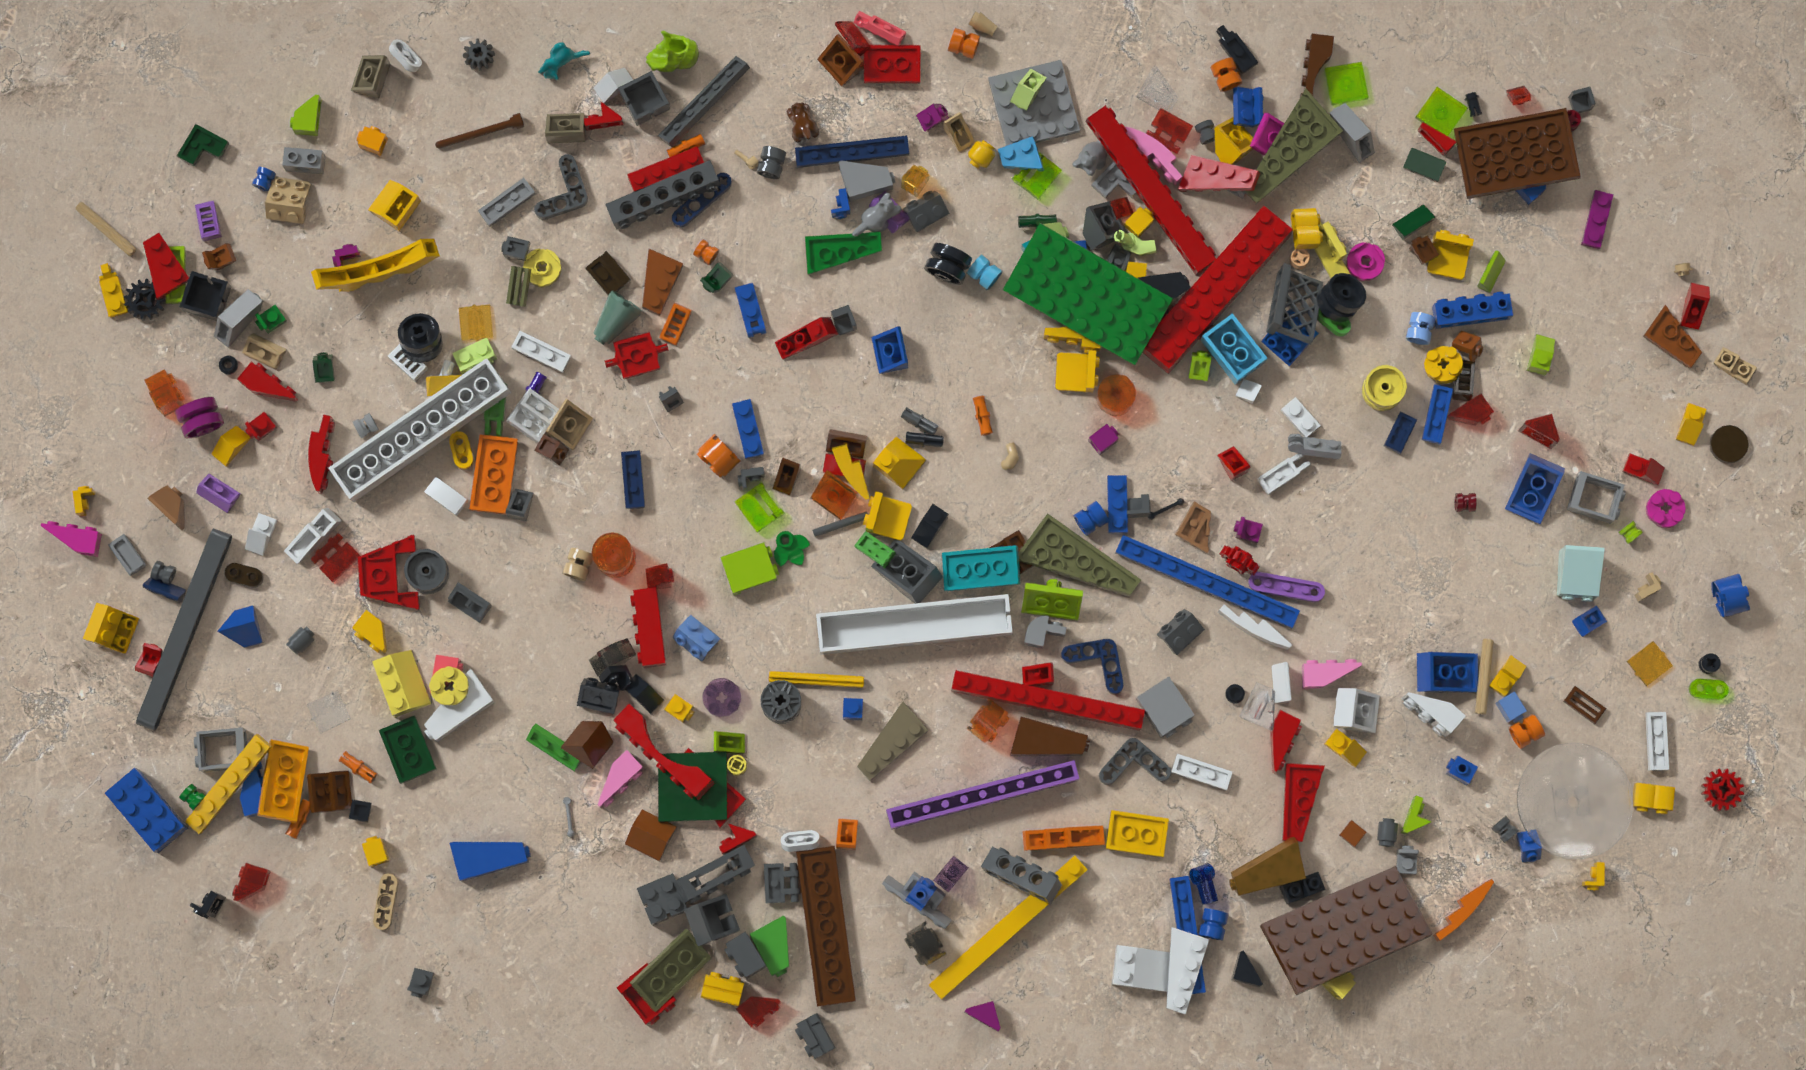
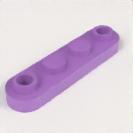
M1256 572L1248 580L1250 589L1260 593L1310 602H1318L1325 595V589L1322 584L1308 580L1263 572ZM1259 579L1261 585H1255L1254 580ZM1311 590H1317L1318 595L1313 596Z

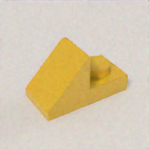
M1688 403L1676 440L1694 446L1704 426L1702 422L1707 409Z
M1510 655L1489 684V687L1505 697L1515 682L1521 677L1526 665Z
M1337 728L1324 744L1355 768L1367 753L1355 739L1351 740Z

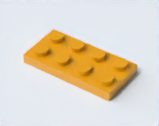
M271 739L269 744L272 748L267 753L257 816L296 823L309 747Z

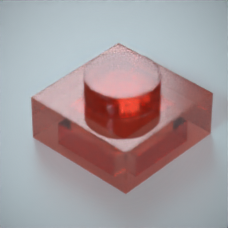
M1525 86L1506 90L1507 97L1513 105H1521L1531 101V94Z
M1128 197L1115 199L1110 202L1117 220L1130 217L1133 214Z

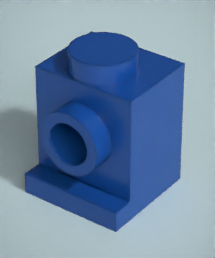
M922 876L905 900L921 911L938 887L935 886L932 880Z

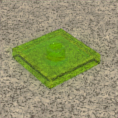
M1362 62L1326 67L1324 69L1331 105L1367 100L1369 98Z
M1436 87L1415 118L1449 136L1468 107L1439 87Z

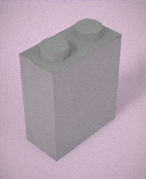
M1170 677L1162 680L1136 698L1137 703L1141 709L1145 710V715L1161 738L1163 736L1168 738L1177 732L1175 729L1180 725L1184 728L1193 722L1191 718L1194 717V713Z

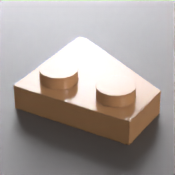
M1193 502L1177 529L1175 536L1203 553H1208L1211 511Z

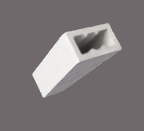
M471 669L465 674L469 683L466 698L457 705L448 706L441 704L424 724L427 728L424 732L430 740L434 739L436 742H439L495 703Z

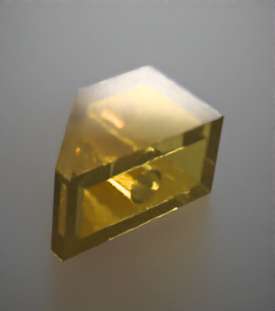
M913 165L901 178V188L918 197L929 181L930 175L928 170L922 166L917 167Z

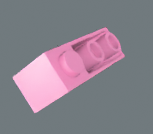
M1356 659L1345 660V663H1337V660H1326V663H1318V660L1306 661L1307 664L1302 665V688H1324L1360 668L1362 662L1357 663Z
M628 750L612 763L598 802L600 808L603 806L608 807L614 801L613 797L617 793L622 794L629 787L627 784L632 779L636 781L643 774L641 771L644 768Z

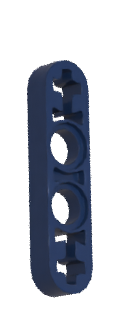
M724 172L717 174L718 179L722 178L724 180L727 178V185L721 184L718 187L720 191L717 192L715 190L713 198L707 199L703 193L697 199H688L672 214L673 224L679 228L687 226L729 190L732 185L730 175ZM695 201L700 204L699 210L692 211L689 208L690 204ZM686 208L688 213H690L692 216L689 217V215L686 214L684 216V222H677V215L683 216L686 213L683 209Z

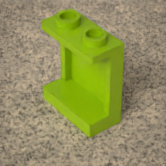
M764 542L720 557L733 596L761 584L777 581L776 576L779 575L776 564L772 565L770 558L773 555L770 546L766 547Z

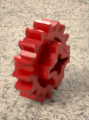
M1224 545L1219 553L1225 559L1226 565L1242 575L1246 572L1250 575H1255L1260 567L1254 562L1250 553L1237 546L1231 548Z
M1716 769V774L1711 771L1709 773L1710 777H1704L1707 783L1701 785L1702 788H1705L1701 795L1707 796L1704 801H1710L1711 808L1717 805L1718 811L1722 807H1724L1725 811L1729 810V805L1732 808L1736 807L1735 802H1741L1742 800L1739 796L1744 795V792L1740 791L1744 784L1738 783L1741 777L1735 778L1736 772L1728 774V769H1724L1723 773L1721 769ZM1720 777L1719 782L1717 784L1712 783L1714 779ZM1723 786V789H1725L1726 792L1722 793V790H1719V787ZM1727 796H1733L1730 801L1725 802Z

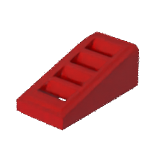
M1424 122L1418 128V132L1443 156L1457 143L1454 139Z

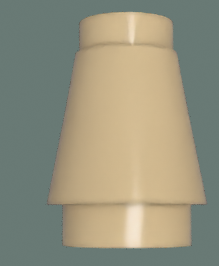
M976 11L968 24L972 26V29L990 34L991 36L997 28V25L983 13Z

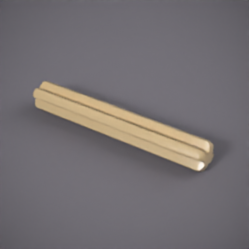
M80 202L75 209L128 256H132L136 252V248L86 204Z
M1492 639L1482 640L1475 713L1484 715L1487 712L1494 645Z

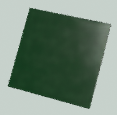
M727 752L662 754L677 764L699 767L715 784L700 800L696 797L691 799L684 792L686 788L683 785L677 786L670 779L672 775L669 772L663 773L658 768V821L727 820Z

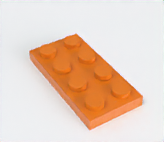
M479 435L469 510L506 515V508L511 497L518 439Z

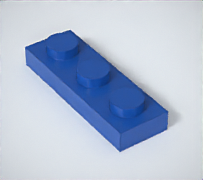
M1434 384L1422 441L1441 444L1453 388Z
M751 399L732 403L745 459L764 455Z
M1108 475V533H1128L1127 475Z

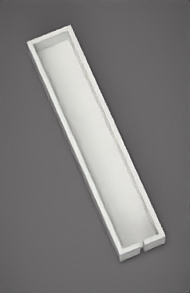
M1009 595L816 614L820 655L1012 635L1011 615H1008L1010 614Z

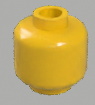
M984 140L982 142L976 141L968 152V157L971 159L969 163L978 169L980 166L987 168L996 155L995 148Z

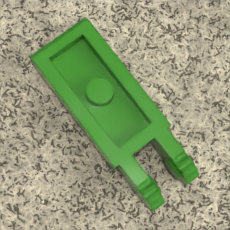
M506 397L485 411V435L491 434V421L497 422L496 436H502Z

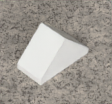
M625 68L608 72L593 89L605 104L620 94L618 87L633 79Z

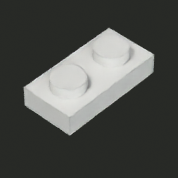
M1296 397L1280 410L1303 437L1307 438L1321 426Z

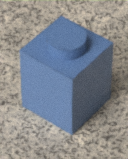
M1515 691L1495 703L1507 723L1511 720L1516 723L1524 718L1523 713L1527 711Z

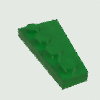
M881 232L861 233L857 236L852 234L805 236L807 275L881 252Z

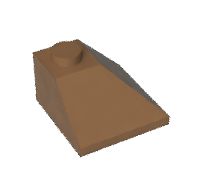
M166 485L147 498L179 529L183 530L185 528L184 500L181 498L183 494L175 486L171 489Z

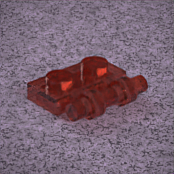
M1160 108L1151 123V126L1156 128L1155 133L1147 130L1146 134L1155 138L1170 151L1178 154L1181 148L1175 145L1176 141L1178 140L1184 144L1193 125ZM1164 132L1171 136L1170 141L1160 136L1161 133Z
M339 533L333 538L330 537L327 540L328 542L321 549L318 548L314 552L315 555L310 558L314 564L320 559L324 562L319 569L333 583L360 556L348 542L342 547L338 544L343 539ZM334 547L337 552L328 559L325 555Z

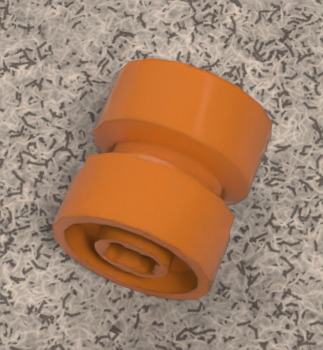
M955 28L948 51L955 54L961 52L963 56L973 59L980 36L973 33L967 35L964 30Z
M1232 57L1222 59L1211 65L1210 68L1213 76L1218 78L1216 83L1220 92L1229 91L1242 84L1239 72H1235L1237 67Z
M1533 714L1523 719V723L1518 722L1509 727V732L1520 749L1531 744V740L1537 741L1545 736L1541 723Z

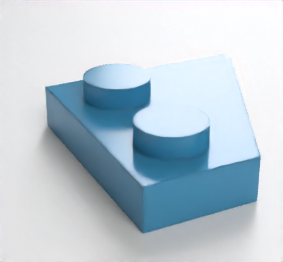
M1033 136L998 149L1002 165L1006 169L1019 168L1020 170L1037 169L1038 171H1044Z

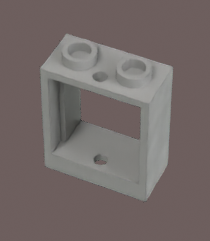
M1580 471L1576 476L1567 510L1611 524L1615 519L1618 520L1621 509L1618 507L1620 501L1623 502L1626 491L1623 490L1625 485ZM1585 482L1615 491L1608 515L1579 507Z
M242 727L196 732L197 737H194V747L198 751V756H195L196 768H199L201 772L227 770L232 763L207 765L205 738L236 735L238 756L247 745L246 729Z

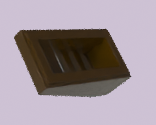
M1462 360L1463 368H1469L1470 371L1462 370L1459 375L1470 377L1457 376L1453 385L1452 399L1471 401L1474 388L1475 361ZM1459 383H1464V384H1469V386H1466V385H1458V384H1459Z

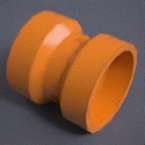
M703 239L696 247L693 255L697 258L702 257L704 262L710 265L717 257L719 249L715 246H709V243Z

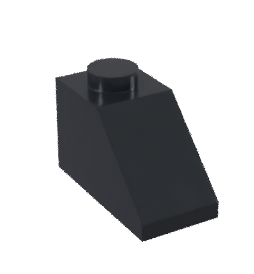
M932 504L911 539L927 549L948 519L949 514L935 504Z

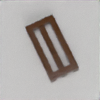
M1576 686L1572 688L1563 701L1593 724L1597 723L1607 709ZM1576 692L1600 710L1599 713L1576 697L1574 693ZM1570 699H1573L1575 702L1580 704L1582 707H1584L1586 710L1591 712L1596 717L1594 718L1591 715H1589L1583 709H1581L1572 701H1570Z

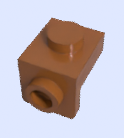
M228 243L212 251L202 252L204 263L209 270H221L236 262L231 244Z
M1460 331L1452 342V347L1456 348V350L1469 354L1471 362H1474L1483 352L1481 337L1464 331Z

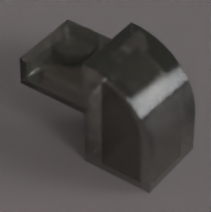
M628 638L601 649L595 656L589 659V662L598 677L608 666L624 664L636 656V653Z

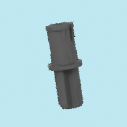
M908 407L905 408L901 415V418L911 422L916 428L920 427L930 434H935L938 429L937 424L926 419L923 414L920 415Z

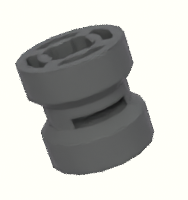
M1212 120L1203 121L1195 126L1196 132L1200 133L1199 140L1202 145L1215 141Z
M156 561L150 578L154 580L160 579L163 583L170 585L175 577L176 567L171 565L165 566L163 562Z
M1507 816L1503 817L1491 828L1500 835L1503 843L1519 831L1510 824Z

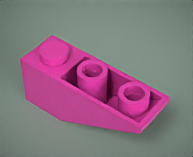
M48 521L47 524L41 523V527L78 554L98 557L102 534L97 531V528L85 527V529H78V526L73 524H66L65 527L59 526L58 522Z

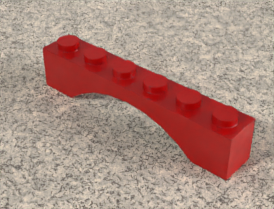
M630 704L614 718L613 721L617 724L615 728L622 735L625 733L631 737L629 741L636 748L638 746L644 749L642 753L650 761L652 759L658 762L656 766L663 773L669 772L672 775L670 779L677 786L683 785L686 788L684 792L691 799L696 797L700 800L715 784L699 767L677 764L659 753L650 739L646 719Z

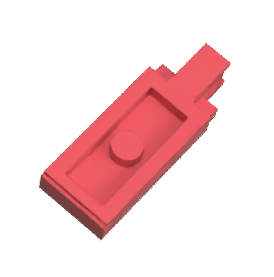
M861 11L857 13L853 22L860 28L863 27L872 34L886 39L891 44L899 45L906 35V31L875 15L871 17Z

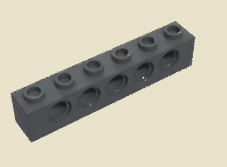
M709 160L605 205L616 230L619 228L625 229L631 223L636 221L642 222L648 216L661 214L669 207H678L688 199L694 200L700 197V194L713 192L721 184ZM697 179H703L700 185L694 184ZM679 187H686L683 192H677ZM662 194H668V197L666 199H660V196ZM645 201H651L649 206H642ZM628 208H633L632 213L625 214Z

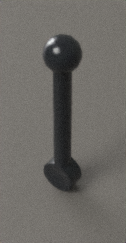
M1182 498L1177 499V502L1170 504L1156 512H1151V517H1148V519L1153 520L1156 515L1161 514L1177 505H1183L1184 500Z

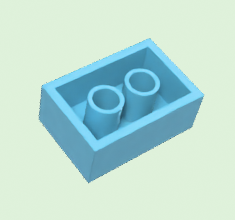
M1233 313L1202 335L1200 340L1235 385L1267 360L1266 355Z

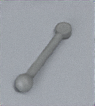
M565 797L563 799V803L566 805L569 831L567 832V836L573 837L575 835V832L572 830L571 813L569 805L571 803V799L569 797Z

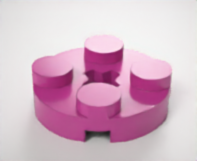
M1359 243L1350 250L1347 256V268L1351 275L1359 281L1375 279L1383 270L1385 262L1384 253L1375 244ZM1362 257L1370 259L1369 266L1362 265Z
M1662 489L1655 492L1646 503L1648 518L1661 528L1675 526L1683 519L1685 514V503L1680 493L1670 489ZM1664 504L1670 506V510L1668 511V513H1665L1664 510H1661V507H1663Z

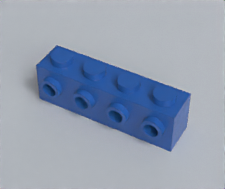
M1495 292L1493 296L1478 294L1470 299L1462 296L1455 298L1454 301L1440 299L1432 306L1433 316L1435 317V329L1510 320L1513 317L1510 293L1504 294V292Z

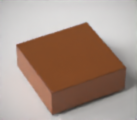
M1351 820L1339 836L1355 847L1367 832Z

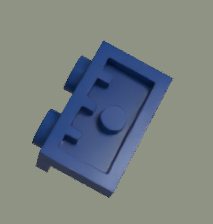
M1262 87L1254 89L1233 88L1234 125L1253 128L1260 124L1264 115Z

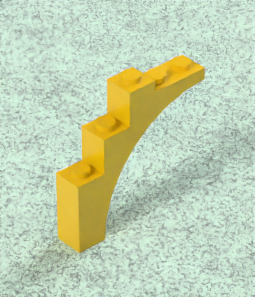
M419 239L408 246L383 256L345 266L315 269L311 271L316 290L339 289V292L354 291L367 283L383 282L395 274H410L440 257L435 239Z
M1128 262L1126 272L1137 278L1145 277L1147 263ZM1067 326L1045 328L1043 339H1047V342L1058 343L1059 341H1066V344L1069 345L1081 343L1080 350L1088 354L1089 350L1100 352V345Z

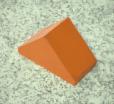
M838 819L836 849L856 850L858 820Z

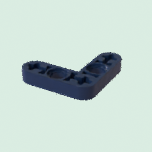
M1101 639L1068 645L1063 648L1061 658L1066 663L1100 658L1107 691L1111 694H1118L1122 691L1123 678L1117 646L1113 640ZM1105 643L1113 646L1110 649V655H1115V658L1110 657L1104 660V657H1107V651L1102 649ZM1091 646L1094 649V654L1086 656L1083 653L1084 647ZM1077 647H1080L1082 658H1078V654L1073 655L1072 659H1069L1067 656L1065 657L1064 654L1067 653L1068 649L1071 652H1077ZM1109 661H1113L1117 666L1113 672H1109L1106 669V663ZM1118 673L1119 677L1115 676V682L1119 683L1120 686L1115 691L1109 686L1112 684V677L1108 679L1107 675L1113 676Z

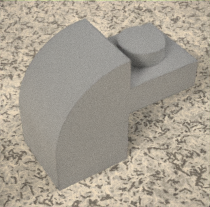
M1049 616L1037 617L1027 628L1024 645L1043 649L1046 634L1064 637L1066 627H1063V624L1059 622L1048 624Z

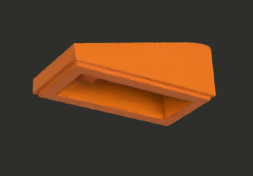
M674 303L659 338L677 345L693 310ZM676 310L685 313V317L676 314ZM673 317L682 320V324L673 321ZM672 324L678 327L679 331L670 328L669 325ZM669 331L675 334L676 338L666 335V332Z

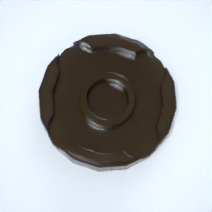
M1722 426L1710 438V451L1720 462L1735 463L1742 459L1748 451V437L1743 430L1736 426Z

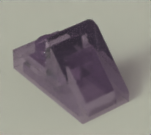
M953 856L933 881L947 892H950L969 867Z

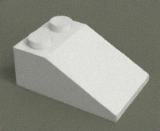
M1117 945L1112 985L1167 992L1170 952Z

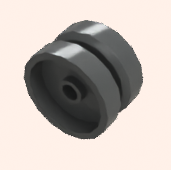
M419 549L406 560L404 574L408 583L416 591L423 594H434L442 590L447 584L449 567L444 558L436 551ZM428 569L430 571L429 573L425 574L424 570Z

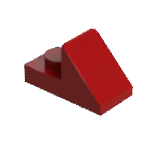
M602 102V116L593 114L589 115L588 118H584L586 131L623 126L622 117Z
M1629 453L1622 472L1659 485L1665 467L1653 458L1647 460Z
M729 824L736 838L728 837L721 841L722 845L719 846V849L724 855L757 837L754 831Z

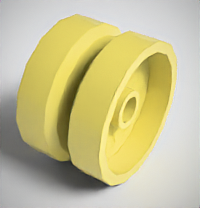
M1389 365L1378 366L1372 369L1363 381V399L1367 405L1375 410H1391L1398 405L1406 393V378L1396 367Z

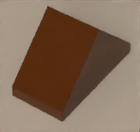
M782 458L772 489L790 496L800 473L801 464Z

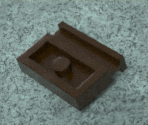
M607 251L585 267L586 271L607 295L612 290L618 292L625 284L631 281Z

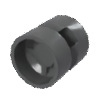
M764 146L760 156L762 161L758 164L757 174L770 179H780L782 173L780 165L784 164L787 153L776 147Z

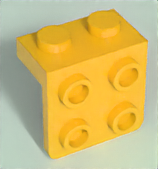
M1447 230L1436 231L1432 243L1439 256L1428 262L1427 272L1462 280L1465 276L1469 251L1473 246L1474 239L1469 238L1470 236L1465 234L1453 235Z
M1089 350L1088 354L1058 353L1055 380L1056 390L1093 393L1094 386L1098 387L1099 377L1095 375V368H1099L1100 359L1099 356H1096V351Z
M875 491V495L870 496L868 507H871L870 513L865 514L863 525H866V532L902 540L912 509L911 504L884 497L883 493Z

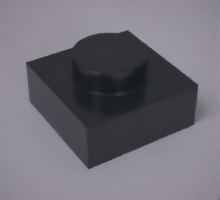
M352 799L349 819L368 822L372 803Z

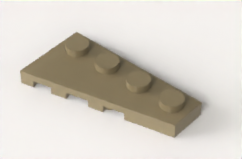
M902 702L857 767L871 781L928 732V729L909 707Z

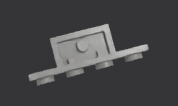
M914 871L904 886L888 875L882 885L885 886L887 891L895 893L901 897L904 903L910 905L905 899L922 876ZM937 888L921 911L918 909L917 911L921 915L932 919L933 923L938 927L946 929L952 920L936 909L946 893Z

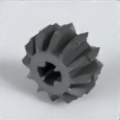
M477 38L475 44L469 41L470 47L464 46L466 51L463 53V58L466 59L465 64H471L472 70L478 67V70L482 71V66L488 69V63L494 62L492 58L495 56V52L492 51L493 46L491 44L487 45V40L485 39L480 43L479 38ZM479 52H482V56H481V57H480V55H479V57H476V55H475L476 53L479 54Z

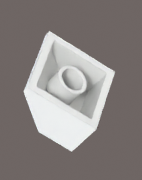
M1338 688L1334 727L1376 733L1380 695L1357 688Z

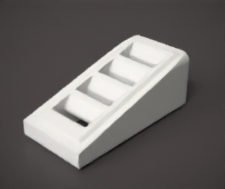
M399 344L388 357L416 382L428 370V367L424 363L413 362L406 368L405 366L411 360L407 358L402 364L400 361L405 357L404 354L398 359L395 358L401 351ZM418 364L419 367L411 373L410 371Z

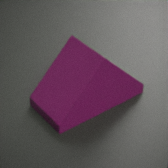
M993 1001L966 1008L964 1013L996 1031H999L1001 1028Z

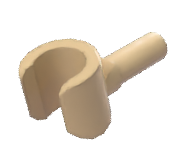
M736 150L734 154L743 159L749 169H755L759 163L755 156L748 159L740 151Z

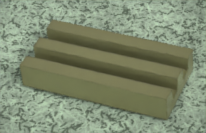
M511 266L506 304L526 307L531 269ZM523 272H525V273H524L523 286H522V283H521L522 274H523ZM522 286L521 300L519 301V294Z

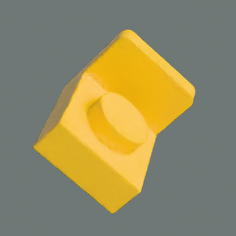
M89 486L78 487V490L72 491L75 514L79 517L86 516V510L89 509L88 500L84 497L95 495V491L89 488Z
M674 694L664 709L682 723L685 720L689 721L695 713L693 711L694 706Z
M1596 862L1594 867H1591L1590 877L1593 878V881L1582 882V886H1586L1587 890H1599V887L1605 886V862Z

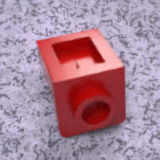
M265 412L261 413L250 423L248 421L244 423L247 427L245 431L251 439L255 437L258 441L277 428Z

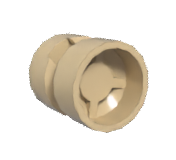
M570 548L567 557L569 562L565 563L562 574L577 580L586 581L589 573L587 567L591 566L594 555L577 548ZM575 561L582 562V565L576 564Z

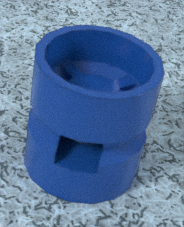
M1097 501L1088 505L1086 511L1080 510L1073 515L1077 525L1086 536L1094 532L1096 526L1102 527L1109 522L1105 511Z
M1204 908L1202 919L1205 922L1200 925L1199 935L1223 941L1225 934L1223 926L1227 924L1229 913Z

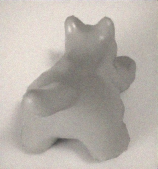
M1099 140L1088 143L1079 153V158L1072 165L1085 170L1089 176H1093L1096 169H1103L1106 163L1107 152Z
M890 193L884 194L875 206L865 210L861 217L862 224L853 231L852 235H860L867 229L871 232H883L889 225L887 220L900 213L901 206L894 205Z

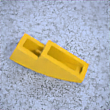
M847 444L832 448L836 462L849 484L864 499H870L860 460L852 462Z

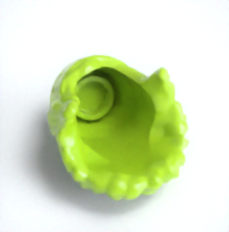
M661 31L664 36L663 41L657 44L656 48L646 56V63L652 71L673 72L675 69H690L698 60L699 49L694 40Z

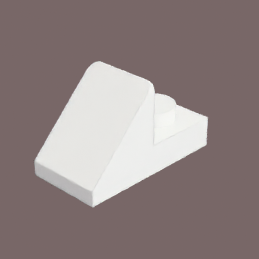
M258 513L253 528L248 530L245 550L264 556L277 520Z

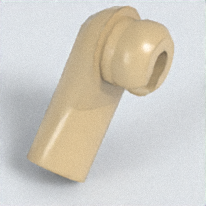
M1015 442L1006 444L1008 456L1001 462V467L1004 470L1013 469L1019 460Z

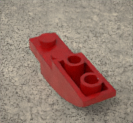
M324 414L319 433L311 431L308 449L310 475L318 494H323V490L327 489L329 479L326 478L328 471L331 472L329 467L333 465L331 456L325 454V451H329L331 443L329 436L330 433L334 432L335 422H333L334 419L331 416Z

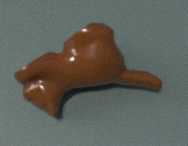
M796 102L791 108H788L786 112L793 123L792 138L795 142H801L803 138L809 140L811 136L816 138L819 135V128L810 117V107L808 104Z

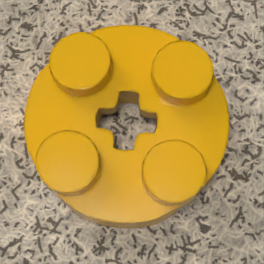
M1437 347L1427 353L1424 362L1425 372L1436 383H1451L1457 379V376L1463 370L1462 357L1454 347ZM1443 361L1449 363L1445 369H1442V366H1438Z

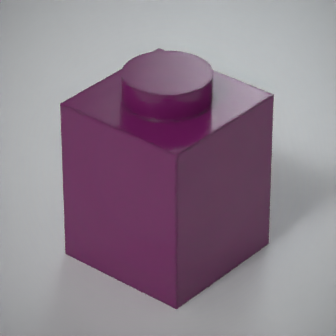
M1106 424L1091 435L1088 442L1101 455L1118 442L1119 438L1117 436L1119 434L1113 426L1109 427Z

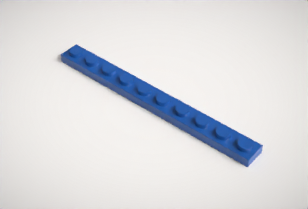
M1125 535L1122 536L1115 554L1291 629L1300 612L1296 608Z

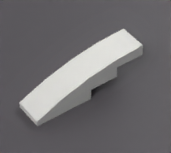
M1225 604L1218 611L1231 624L1265 643L1286 650L1292 645L1264 619L1257 624L1245 612L1238 617Z

